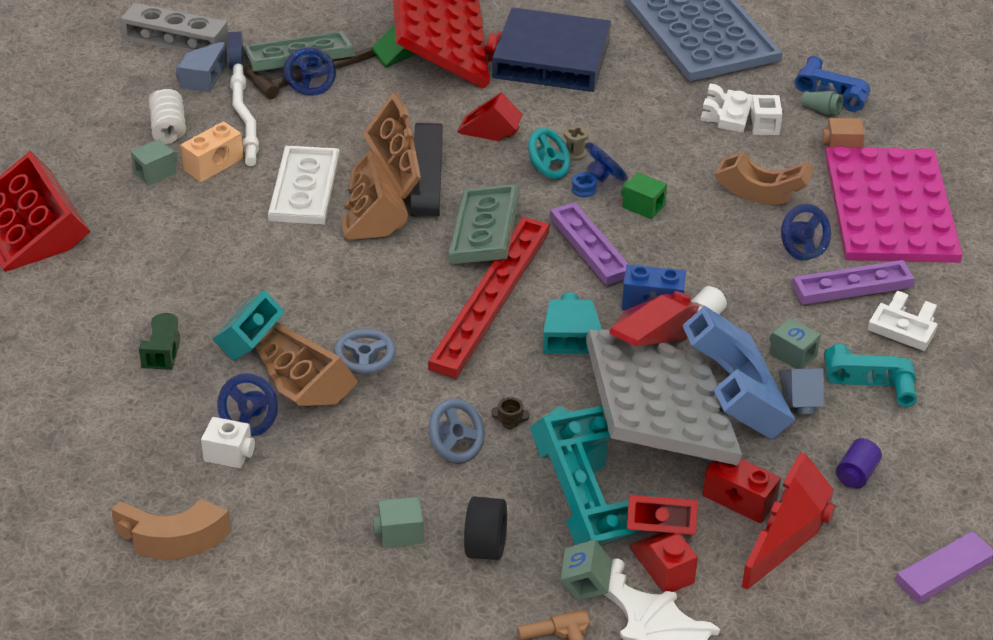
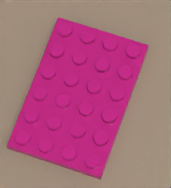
M826 147V164L845 260H904L907 262L961 263L963 254L935 149Z

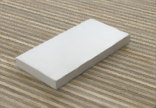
M285 146L268 212V221L325 225L340 157V149Z

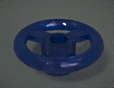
M303 47L292 52L286 59L284 76L287 83L296 92L314 96L326 92L333 85L336 77V68L331 57L324 51L314 47ZM294 62L301 68L304 76L301 85L296 82L292 75V65ZM311 67L314 71H309L307 68ZM328 73V77L322 85L309 88L311 79H314L319 74Z
M592 142L585 144L586 151L595 160L586 169L597 180L603 183L610 174L621 182L628 180L627 173L606 152Z
M800 204L793 207L786 214L781 226V238L786 251L792 257L801 261L816 258L826 251L831 239V226L828 217L819 207L812 204ZM809 212L814 214L808 222H792L800 213ZM821 223L823 231L822 240L819 246L815 248L813 241L815 228ZM793 244H804L807 253L797 250Z
M243 373L230 378L222 386L217 400L220 418L232 420L227 410V399L230 395L238 403V409L241 412L239 422L249 424L250 418L263 414L268 405V413L264 421L250 428L251 436H259L273 425L278 413V400L274 389L264 378L255 374ZM242 383L255 384L263 390L265 395L260 391L242 393L237 385ZM248 400L253 404L252 410L247 406Z

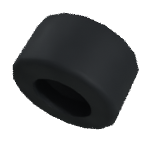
M474 496L469 501L465 519V554L469 558L500 560L503 555L507 532L506 501L498 498Z

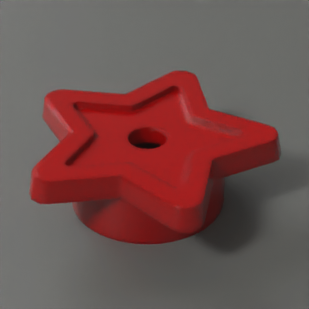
M498 31L497 35L493 33L489 35L484 49L486 53L490 54L488 61L492 60L502 34L500 31Z

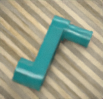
M834 344L830 348L825 349L826 376L830 383L895 386L897 403L899 405L909 407L917 402L914 386L916 374L911 360L898 358L897 356L852 355L851 350L844 344Z

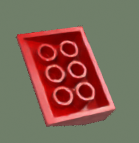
M31 150L0 175V266L5 272L68 251L91 232L52 171Z

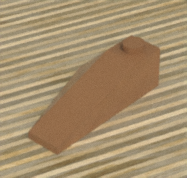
M392 92L363 132V136L402 199H406L421 179L407 108L399 95Z
M369 150L351 171L348 190L352 194L345 203V208L350 209L349 217L346 215L342 219L343 234L348 240L390 236L395 230H399L404 226L408 217L404 201L399 196L373 151Z
M278 322L272 326L255 346L271 378L274 380L278 392L281 396L298 406L337 404L358 383L341 357Z

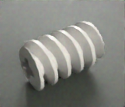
M172 89L157 90L151 93L148 102L152 136L155 141L160 139L164 144H172L186 132L182 96Z

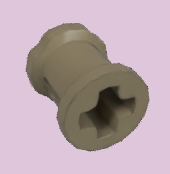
M579 125L567 127L564 130V137L566 138L570 159L573 161L582 160L587 156L585 141L588 139V131L585 127Z

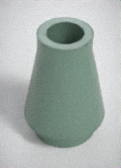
M805 91L801 103L803 107L831 117L832 115L840 114L843 106V96L838 94L837 91Z

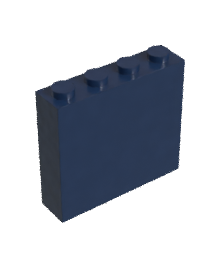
M511 7L492 58V78L594 92L610 41L611 20Z

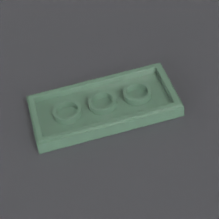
M343 31L245 45L243 47L244 56L253 72L355 56L354 47Z
M518 184L463 190L448 253L450 264L507 259L520 195Z

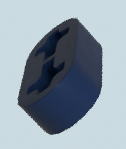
M242 31L228 33L230 69H233V66L238 63L243 65Z

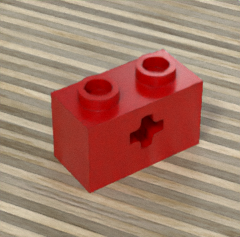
M740 459L738 465L713 460L706 469L702 496L762 524L771 512L774 502L778 499L781 477L743 459Z

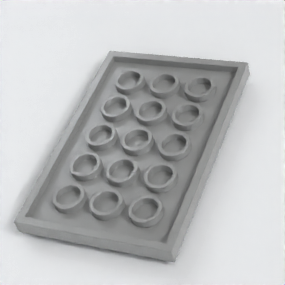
M589 329L586 343L610 438L728 464H739L742 452L728 414L724 412L713 390L717 387L706 355L693 349L688 351L676 349L667 343L634 346L609 334V330L596 331Z

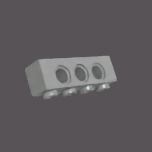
M133 3L120 18L123 39L184 52H191L218 42H224L225 46L228 44L227 21L139 3Z

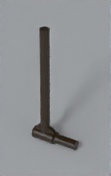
M372 47L355 52V56L333 59L275 79L266 78L257 71L253 72L249 65L244 68L243 73L268 99H274L281 87L375 57L376 55L371 50Z

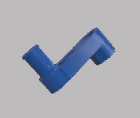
M811 56L807 59L805 67L800 69L795 79L797 89L802 92L837 91L838 94H842L843 106L847 111L857 112L863 109L870 93V86L866 81L821 70L823 61L817 56ZM829 83L834 84L835 89H831Z

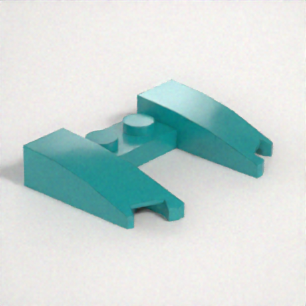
M603 406L545 416L529 427L541 458L550 456L573 516L567 519L566 523L575 545L596 539L599 545L603 546L645 532L627 529L629 500L606 505L584 450L586 447L614 440L610 438L607 422L603 417ZM655 494L646 495L656 497Z

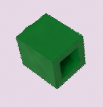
M637 172L622 187V208L653 219L666 204L667 183Z

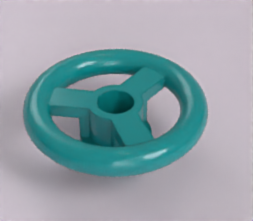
M543 127L534 130L528 141L529 159L532 166L547 178L555 180L563 178L568 173L571 164L570 153L564 140L549 128ZM547 137L556 143L560 152L556 151L549 144ZM538 139L541 146L536 148V143ZM554 161L562 162V167L559 171H552L548 167Z

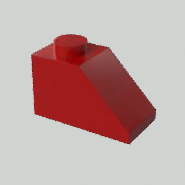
M501 92L467 114L457 132L463 135L499 141L506 136L508 138L512 137L519 130V122L523 114Z
M629 495L627 529L654 533H680V535L694 536L696 535L698 500Z
M657 533L630 544V550L663 593L666 591L674 592L695 583L698 556L680 533Z

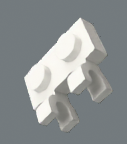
M710 83L707 94L716 97L707 96L705 98L703 109L710 110L711 112L703 111L700 120L718 123L717 128L744 133L751 109L752 95L743 91L729 89L726 94L720 86Z
M897 291L889 306L883 303L879 304L869 321L868 331L925 351L936 333L938 324L933 322L934 317L932 316L936 311L937 305L925 301L919 315L915 316L905 312L906 307L904 305L908 299V294Z

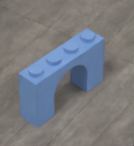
M705 305L682 325L692 347L718 362L730 374L713 389L725 413L769 439H774L795 421L749 333Z

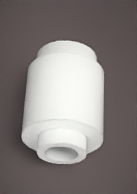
M711 286L704 287L691 300V302L699 305L698 311L705 305L719 315L727 306L724 294L719 289Z

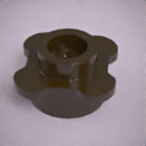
M514 397L503 398L499 401L498 407H494L491 411L492 417L498 418L502 422V426L507 429L514 428L515 424L520 421H527L530 415L528 410H523L522 401Z

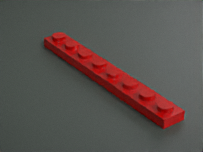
M522 217L512 233L507 259L493 261L428 360V370L452 378H458L548 236L550 224Z

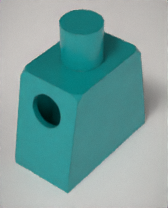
M573 292L564 293L561 296V300L553 299L549 301L543 329V354H589L586 343L589 329L602 330L593 301L579 300L578 295Z

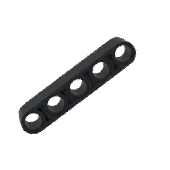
M415 123L414 145L421 179L411 191V216H440L442 123Z

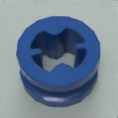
M580 172L573 176L572 192L576 196L583 198L591 197L596 193L597 178L593 174Z

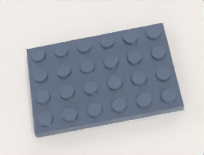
M624 0L626 5L689 82L779 62L782 59V51L736 0Z

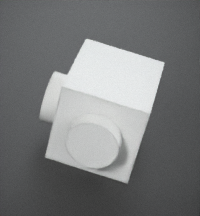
M212 417L201 438L203 460L205 462L241 468L246 457L250 458L255 447V439L251 438L250 424Z

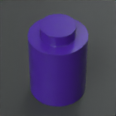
M859 438L854 440L836 467L838 479L847 487L856 489L864 487L882 458L880 448L868 439Z

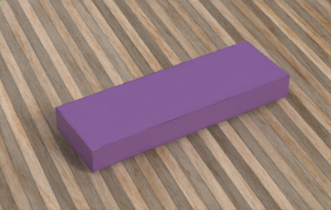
M972 531L897 573L895 581L920 604L993 562V549Z

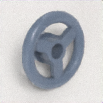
M363 328L352 330L341 336L334 346L333 353L341 357L351 372L371 374L381 371L391 364L396 354V348L393 340L387 334L375 329ZM358 338H373L378 341L370 344H360L353 340ZM343 348L353 352V363L344 357ZM386 349L385 356L377 362V352Z
M447 399L437 405L429 420V436L437 453L444 459L454 463L467 462L479 453L484 442L485 432L483 421L478 411L470 403L462 399ZM455 408L461 409L469 415L475 429L467 428L459 421ZM445 413L447 420L439 422L441 416ZM461 439L474 440L472 446L466 452L454 453L450 451L453 445L457 444Z

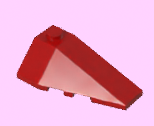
M674 291L673 294L660 295L625 310L611 327L609 334L634 346L684 340L687 338V335L682 325L698 312L699 305L691 302L689 295L679 291Z
M800 452L783 483L785 489L780 502H774L766 530H761L746 562L742 587L745 589L751 588L819 532L823 522L829 524L836 508V505L831 503L834 489L807 454Z

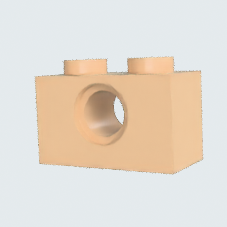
M224 121L180 144L183 170L200 182L244 159L242 134Z

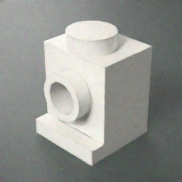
M752 95L750 114L753 135H780L783 114L779 95Z

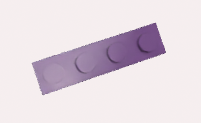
M576 202L550 210V220L606 286L624 280L626 264H629Z
M904 260L796 276L793 277L792 287L801 304L805 305L913 288L915 278Z

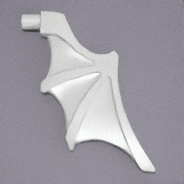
M620 559L612 560L608 593L603 595L613 601L625 613L628 623L619 633L623 640H708L711 635H719L720 628L713 623L695 621L682 613L674 602L677 599L675 592L666 591L663 594H649L626 585V575L622 574L625 563Z

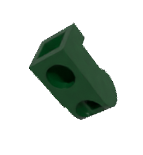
M161 313L154 316L151 320L152 335L150 341H141L140 343L141 368L173 370L180 343L178 318L171 313Z

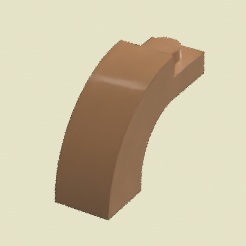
M746 151L722 159L714 175L726 189L740 198L766 205H779L788 203L794 191H800L808 185L814 169L808 161L784 170H768L754 163Z
M201 498L188 510L171 516L152 515L121 501L111 509L115 532L124 539H133L135 553L150 558L179 559L193 556L214 547L231 533L229 511Z

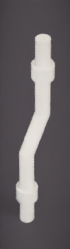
M238 63L233 66V75L230 78V87L233 90L232 105L246 124L245 138L243 139L245 163L247 166H254L256 164V154L259 151V140L256 137V120L243 103V90L246 88V78L243 75V65Z

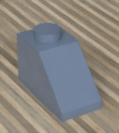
M218 42L186 53L182 62H179L176 67V77L180 80V88L211 92L227 64L224 42Z
M823 368L779 370L785 401L788 407H796V414L815 413V407H824Z

